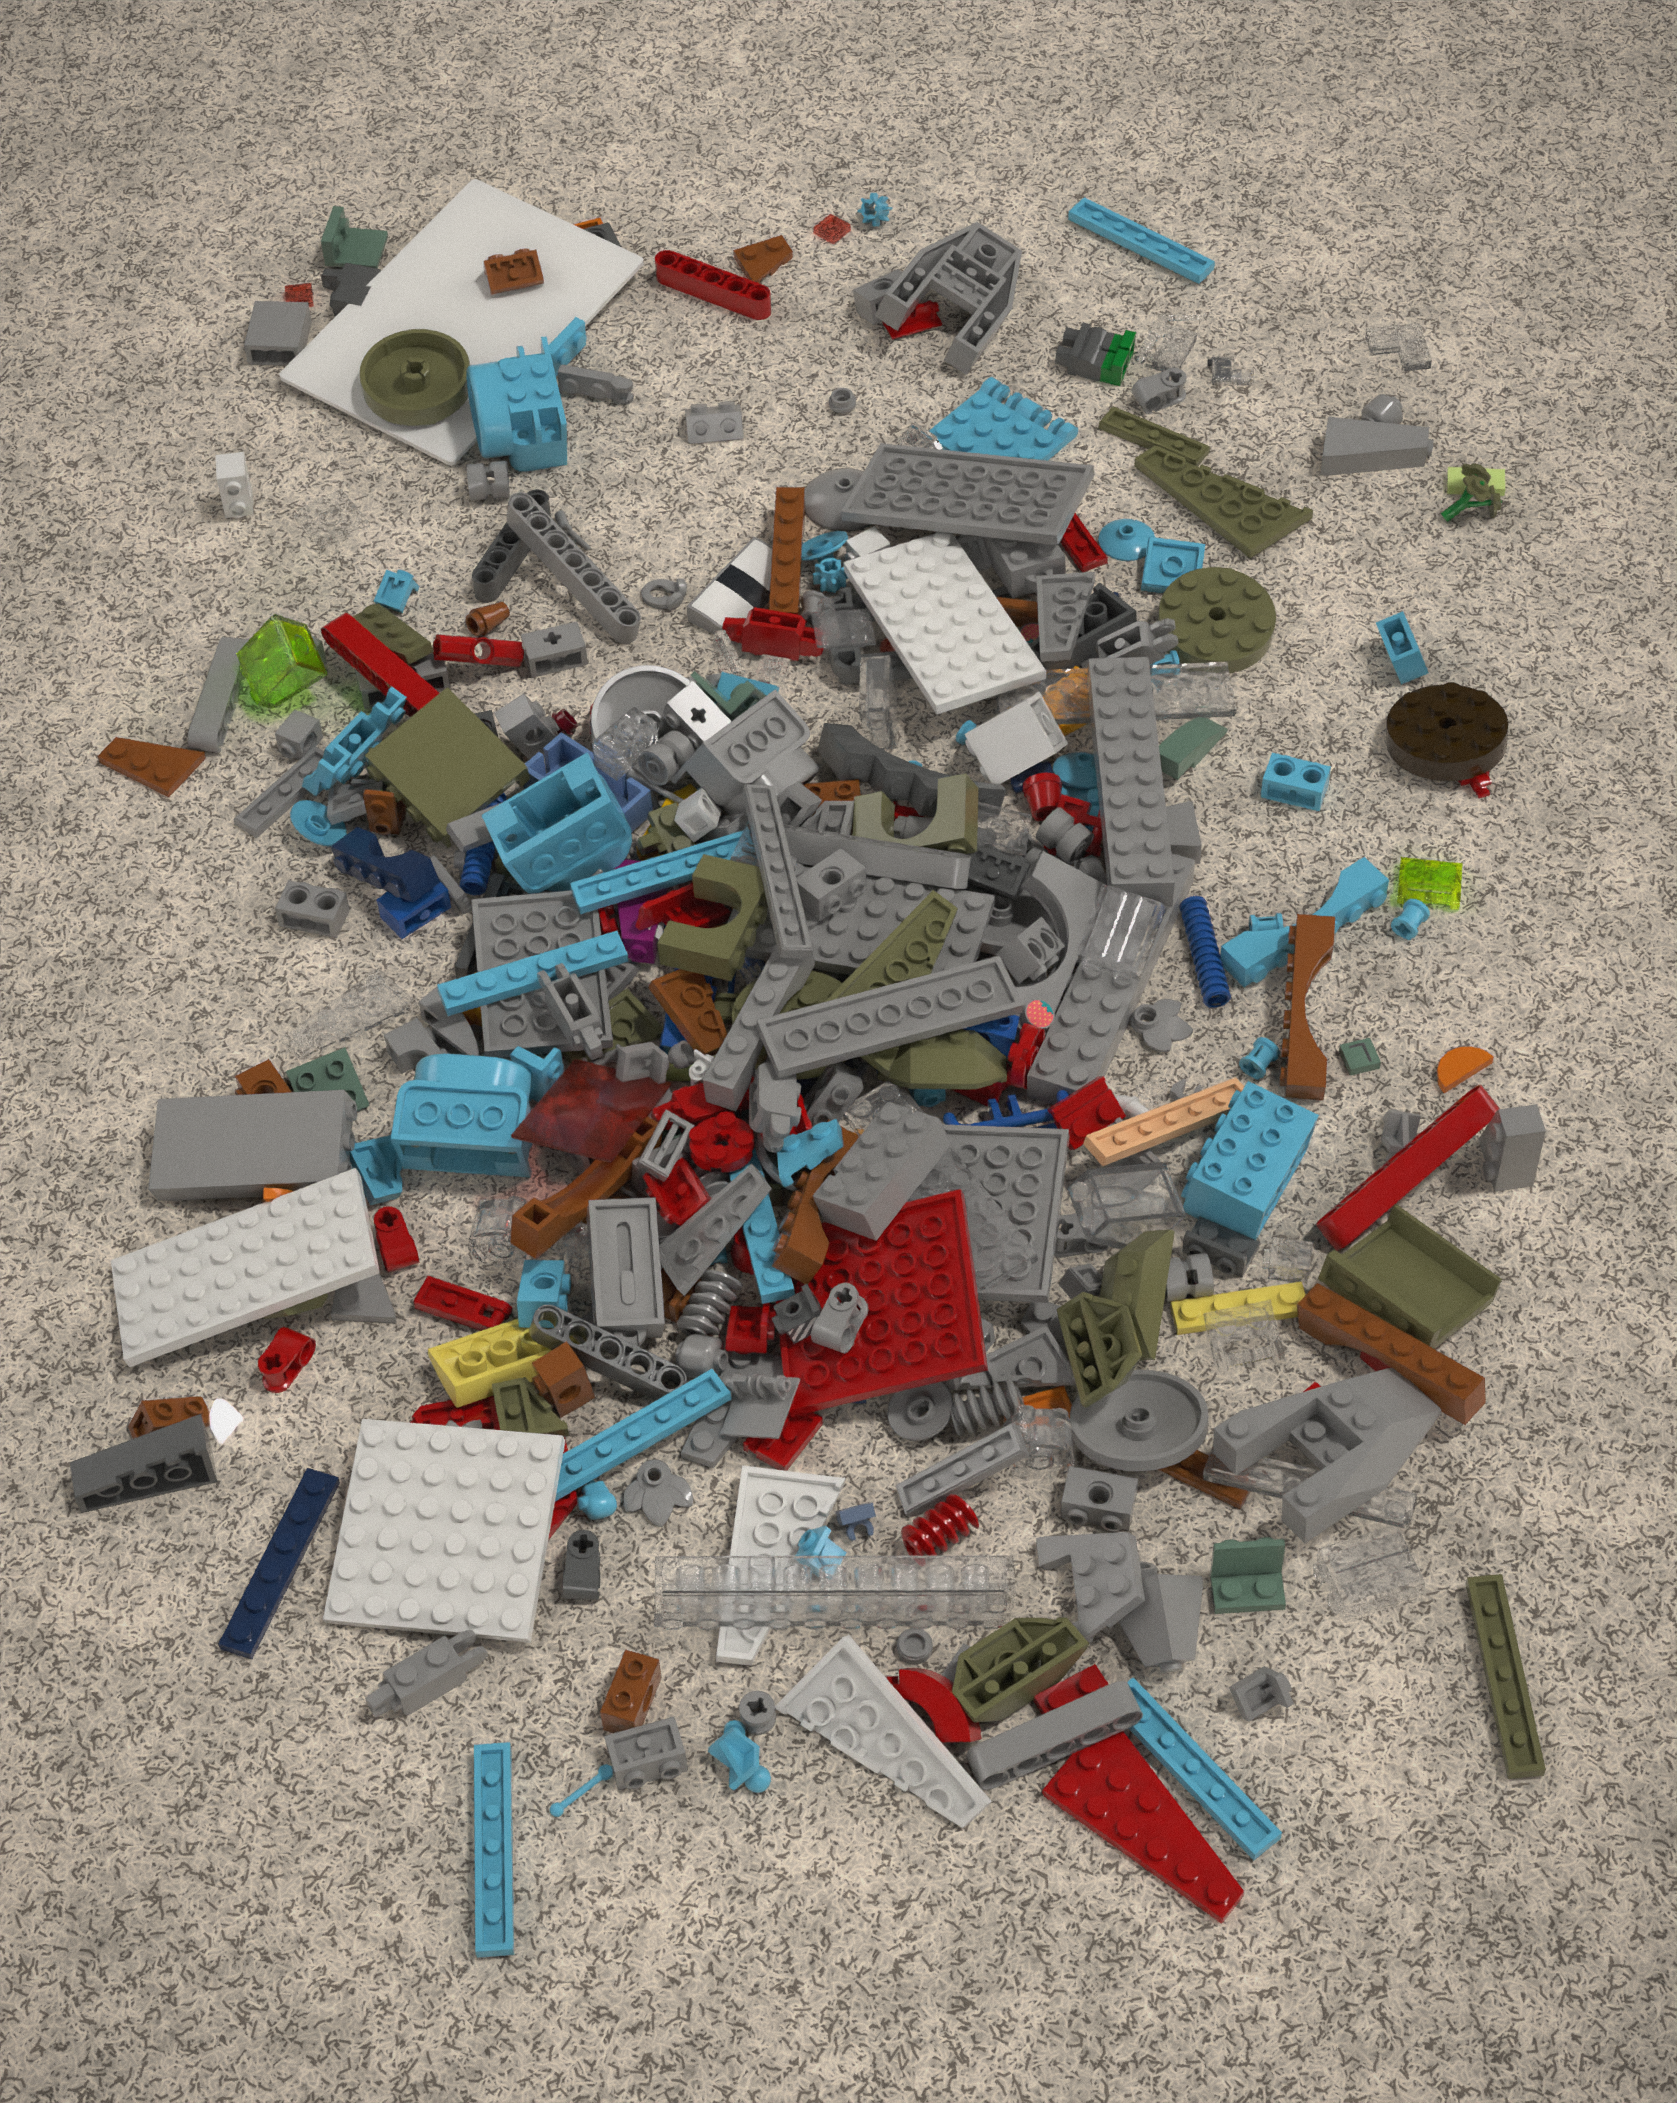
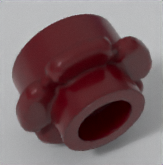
M563 708L558 713H552V718L559 727L557 733L560 734L562 732L572 736L573 730L578 727L575 718Z

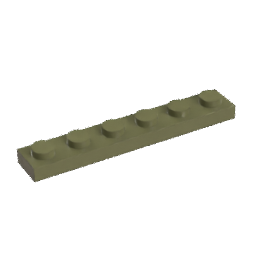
M1502 1574L1467 1577L1465 1584L1507 1778L1517 1779L1544 1776L1546 1771L1503 1576Z

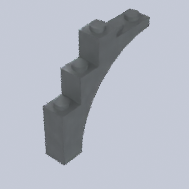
M824 723L817 751L840 780L859 779V782H867L875 792L883 791L889 799L908 800L920 816L935 817L938 779L950 777V775L912 764L888 753L864 738L852 725ZM973 781L979 788L978 816L999 817L1006 789L999 784Z

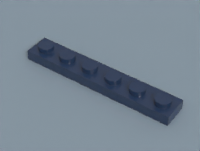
M310 1468L306 1469L218 1643L221 1650L253 1659L340 1484L339 1477Z

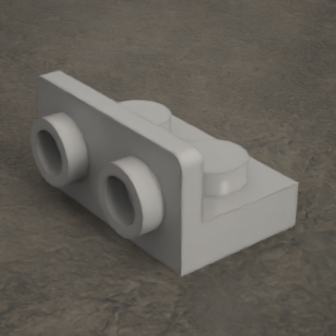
M675 1716L604 1736L618 1790L625 1788L638 1789L647 1782L661 1778L673 1779L682 1772L688 1771L686 1753Z

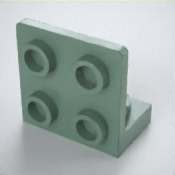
M333 206L321 239L325 266L344 267L345 263H351L378 269L388 239V232L384 230L349 228V219L345 218L344 207Z
M696 671L691 674L697 681L696 685L714 703L717 701L716 706L731 721L767 696L747 680L744 684L741 683L733 689L730 694L731 698L728 700L710 681Z
M345 1047L287 1070L283 1075L287 1086H292L294 1092L345 1090L351 1099L356 1102L357 1111L369 1106L368 1099Z
M1263 1537L1256 1541L1244 1542L1229 1539L1213 1545L1210 1583L1215 1614L1285 1610L1286 1600L1282 1579L1285 1553L1284 1539L1275 1540L1271 1537Z

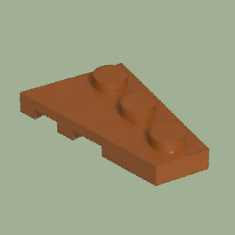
M115 737L97 756L99 763L167 797H170L206 759L204 752Z
M678 969L652 980L648 987L693 1050L696 1049L704 1055H716L727 1036V1032L720 1012L715 1009L711 997L713 994L711 985L706 983L704 975Z

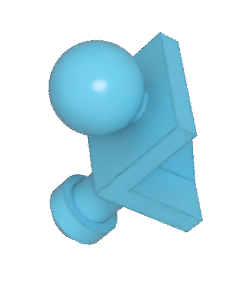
M737 1720L729 1721L724 1726V1734L708 1747V1752L729 1768V1787L732 1790L745 1783V1786L750 1791L755 1793L763 1792L770 1786L771 1775L767 1768L759 1765L760 1746L745 1736L746 1728L742 1722Z

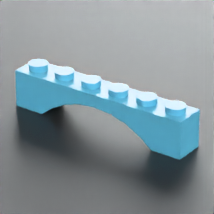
M1363 857L1341 871L1338 884L1332 896L1323 907L1312 915L1335 917V934L1339 927L1345 923L1357 921L1364 911L1371 907L1377 908L1384 903L1387 898L1389 879ZM1289 926L1265 931H1244L1221 946L1223 968L1243 987L1252 982L1258 983L1262 981L1269 971L1277 966L1282 968L1287 965L1288 953L1294 954V945L1288 944Z

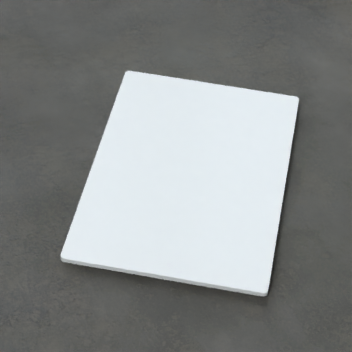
M473 179L366 285L371 286L363 304L361 306L348 304L279 373L280 379L324 403L452 466L477 442L469 398L455 413L432 425L405 426L387 422L368 407L363 396L360 366L370 348L383 338L400 331L428 329L444 333L458 341L467 352L470 365L498 362L504 358L517 357V346H523L525 355L540 354L541 337L546 336L549 345L575 317L585 321L586 326L643 266V258L478 179ZM527 248L530 251L536 249L544 284L491 295L487 276L483 269V261L496 254L507 256L514 254L519 249Z

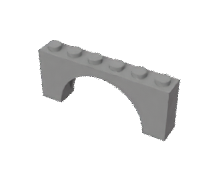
M1044 851L1032 861L1021 888L1033 895L1045 908L1053 922L1057 937L1065 947L1057 953L1060 959L1055 962L1047 979L1034 985L1015 988L1023 1003V1007L1033 999H1043L1051 1004L1056 1015L1062 1002L1060 999L1063 992H1067L1074 977L1071 974L1073 968L1080 964L1086 952L1082 948L1085 940L1088 941L1095 931L1096 924L1093 923L1094 918L1102 912L1106 905L1107 899L1104 898L1108 886ZM1021 1013L1015 1014L1020 1016L1015 1037L1016 1041H1019L1020 1031L1023 1026ZM1048 1027V1028L1045 1030V1036H1046V1034H1047V1032H1048V1030H1049L1050 1027Z

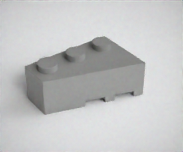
M1537 1104L1497 1110L1478 1139L1485 1159L1483 1163L1484 1176L1486 1181L1491 1180L1495 1192L1532 1187L1534 1185L1546 1133Z

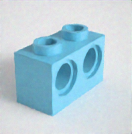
M1272 753L1263 776L1261 797L1320 811L1329 785L1331 766Z

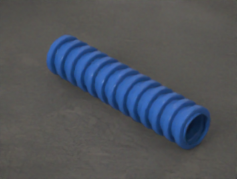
M502 793L484 809L506 801L505 793ZM493 841L466 852L465 864L460 880V888L465 893L475 896L485 893L495 853Z
M1191 896L1180 903L1179 909L1189 942L1193 964L1195 965L1201 995L1203 996V1003L1208 1007H1220L1230 1001L1231 993L1227 984L1213 924L1211 923L1205 898Z

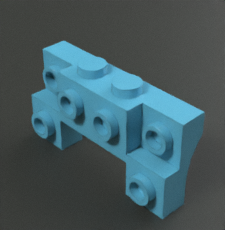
M391 687L387 692L385 701L382 703L377 702L368 716L361 711L325 748L323 758L319 761L317 769L303 779L302 787L314 796H317L323 789L329 790L337 780L345 784L351 777L357 778L365 767V755L369 752V748H374L382 741L386 729L391 724L397 725L404 717L406 711L403 708L407 697Z

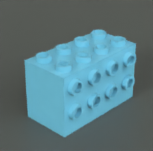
M1248 1081L1242 1092L1235 1091L1228 1105V1108H1230L1227 1115L1222 1114L1214 1129L1216 1134L1213 1139L1208 1138L1201 1150L1200 1155L1202 1158L1199 1163L1194 1162L1186 1176L1188 1182L1182 1191L1181 1197L1185 1198L1183 1212L1197 1219L1201 1216L1256 1240L1308 1150L1319 1115Z

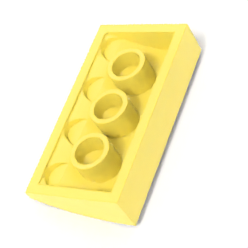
M518 1319L429 1348L428 1356L447 1394L458 1408L493 1396V1383L526 1377L529 1382H533L532 1378L536 1376L532 1362L552 1350L535 1342L530 1336L529 1328H520ZM571 1335V1336L569 1337L570 1340H571L573 1343L579 1345V1343L576 1341V1339Z

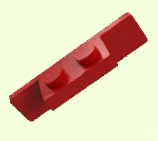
M693 882L685 887L672 890L666 895L643 903L638 911L639 915L635 927L641 931L660 922L667 925L668 921H674L699 928H713L717 924L728 921L731 912L721 903L695 898Z

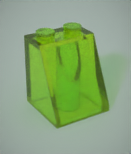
M277 614L271 616L236 653L240 663V672L247 679L251 689L250 696L257 705L270 709L278 707L328 675L307 624Z

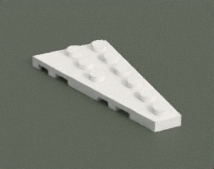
M742 1466L716 1662L752 1665L802 1568V1565L794 1560L800 1548L798 1542L807 1530L824 1525L845 1484V1478Z

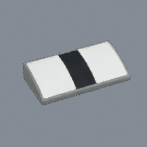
M753 537L688 604V621L722 638V626L725 617L746 618L748 612L754 607L769 609L773 547ZM724 639L734 645L737 643L731 640Z

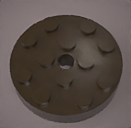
M1455 682L1427 686L1407 692L1395 702L1387 716L1386 746L1391 758L1404 770L1422 778L1436 781H1459L1473 778L1495 767L1501 761L1507 749L1508 718L1503 707L1494 698L1489 696L1487 692L1461 686Z

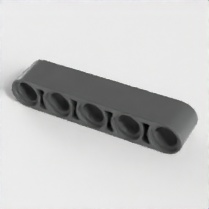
M539 489L527 492L526 494H529L551 517L549 495ZM507 522L472 572L475 598L480 602H493L500 596L531 550L509 527Z
M550 1304L539 1307L534 1313L529 1331L530 1336L535 1342L553 1350L567 1341L585 1367L655 1401L686 1384V1374L679 1366ZM539 1321H550L554 1328L544 1329L540 1326ZM571 1335H578L583 1338L585 1343L575 1344L569 1337ZM609 1350L615 1355V1358L606 1359L600 1354V1351ZM640 1365L645 1369L646 1373L636 1374L632 1371L631 1366ZM671 1380L676 1385V1388L667 1389L661 1381Z

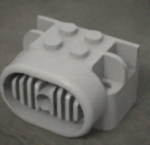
M775 689L704 741L672 777L671 781L676 784L686 775L690 774L701 786L699 789L703 788L722 811L724 810L728 815L747 813L742 794L744 785L774 786L778 800L786 787L797 782L809 784L817 775L819 767L802 749L803 744L810 737L809 727Z

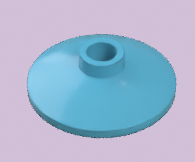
M1119 519L1108 523L1102 528L1099 533L1098 542L1100 548L1108 556L1121 561H1134L1146 556L1148 537H1155V534L1148 525L1141 521Z
M833 531L804 542L802 546V560L817 559L818 563H821L826 558H834L833 553L848 540L847 533L845 531Z
M1074 752L1062 755L1055 760L1053 772L1060 777L1063 784L1077 789L1097 788L1094 754Z
M302 800L295 803L291 808L290 818L294 827L305 838L316 844L332 846L347 835L344 822L332 825L327 818V806L319 802Z

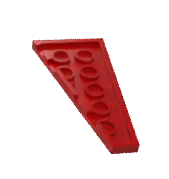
M1124 1731L1073 1753L1042 1790V1795L1221 1924L1243 1898L1244 1890Z

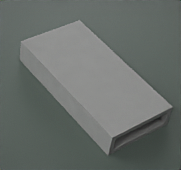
M345 1090L158 1099L148 1190L159 1201L262 1197L264 1187L296 1191L351 1170L352 1165L349 1160L350 1151H353L355 1147L352 1123L357 1119L356 1102L351 1099Z

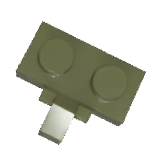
M676 802L648 812L647 818L652 828L648 829L649 834L639 837L636 844L641 856L656 850L659 855L667 854L697 845L674 821L678 808Z

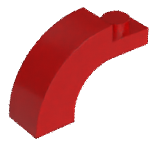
M922 1668L899 1669V1679L898 1676H885L904 1699L916 1702L928 1712L935 1727L936 1737L941 1742H972L982 1739L979 1722H973L952 1693L954 1683L945 1676Z

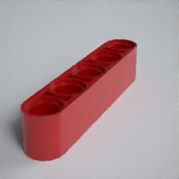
M663 250L655 255L656 280L660 284L754 320H764L771 315L770 289L765 285L675 251Z

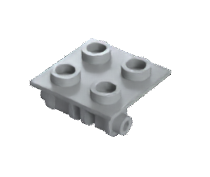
M734 1373L732 1376H729L726 1385L735 1395L720 1435L779 1439L800 1379L785 1377L784 1375L772 1377L756 1373L751 1375Z

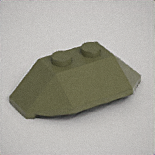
M959 1029L901 1045L888 1077L877 1070V1080L889 1081L892 1084L909 1089H979L996 1082L1007 1081L1006 1056L975 1030Z
M1171 1229L1144 1231L1108 1258L1104 1265L1100 1297L1123 1303L1129 1307L1142 1352V1357L1139 1361L1155 1360L1175 1233Z
M1082 1292L1056 1310L1081 1405L1087 1408L1127 1383L1142 1357V1352L1129 1307L1120 1302Z
M1057 1617L1056 1620L1048 1618H1014L959 1654L952 1693L973 1722L1002 1721L1034 1700V1696L1059 1683L1089 1647V1642L1067 1617Z

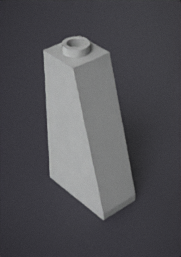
M1328 417L1320 475L1329 476L1424 467L1426 456L1432 457L1434 440L1428 439L1430 427Z

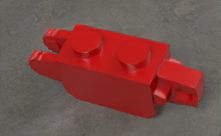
M757 607L751 609L746 618L725 617L722 626V638L741 643L742 652L772 656L783 660L799 661L800 655L808 657L820 656L823 653V646L827 641L826 632L806 627V620L801 615Z
M703 1083L684 1086L672 1092L671 1101L653 1108L651 1118L659 1122L665 1110H668L695 1126L706 1119L716 1117L719 1113L726 1111L732 1112L736 1118L741 1119L742 1112L749 1109V1088L735 1112L706 1102ZM668 1120L663 1130H669L673 1122ZM679 1126L680 1132L683 1133L684 1128Z

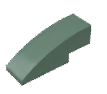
M1204 716L1185 723L1159 745L1162 772L1178 780L1190 766L1196 767L1227 733L1228 729Z

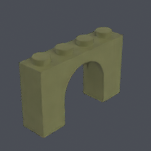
M967 773L938 779L937 810L934 819L923 832L907 839L894 838L895 805L883 791L855 796L853 836L962 854L977 852L979 788Z
M703 854L692 875L694 897L731 906L739 914L728 924L716 928H699L668 921L657 943L659 960L661 965L732 981L737 969L741 970L743 967L747 948L754 945L756 930L759 924L763 925L766 920L767 899L758 866Z

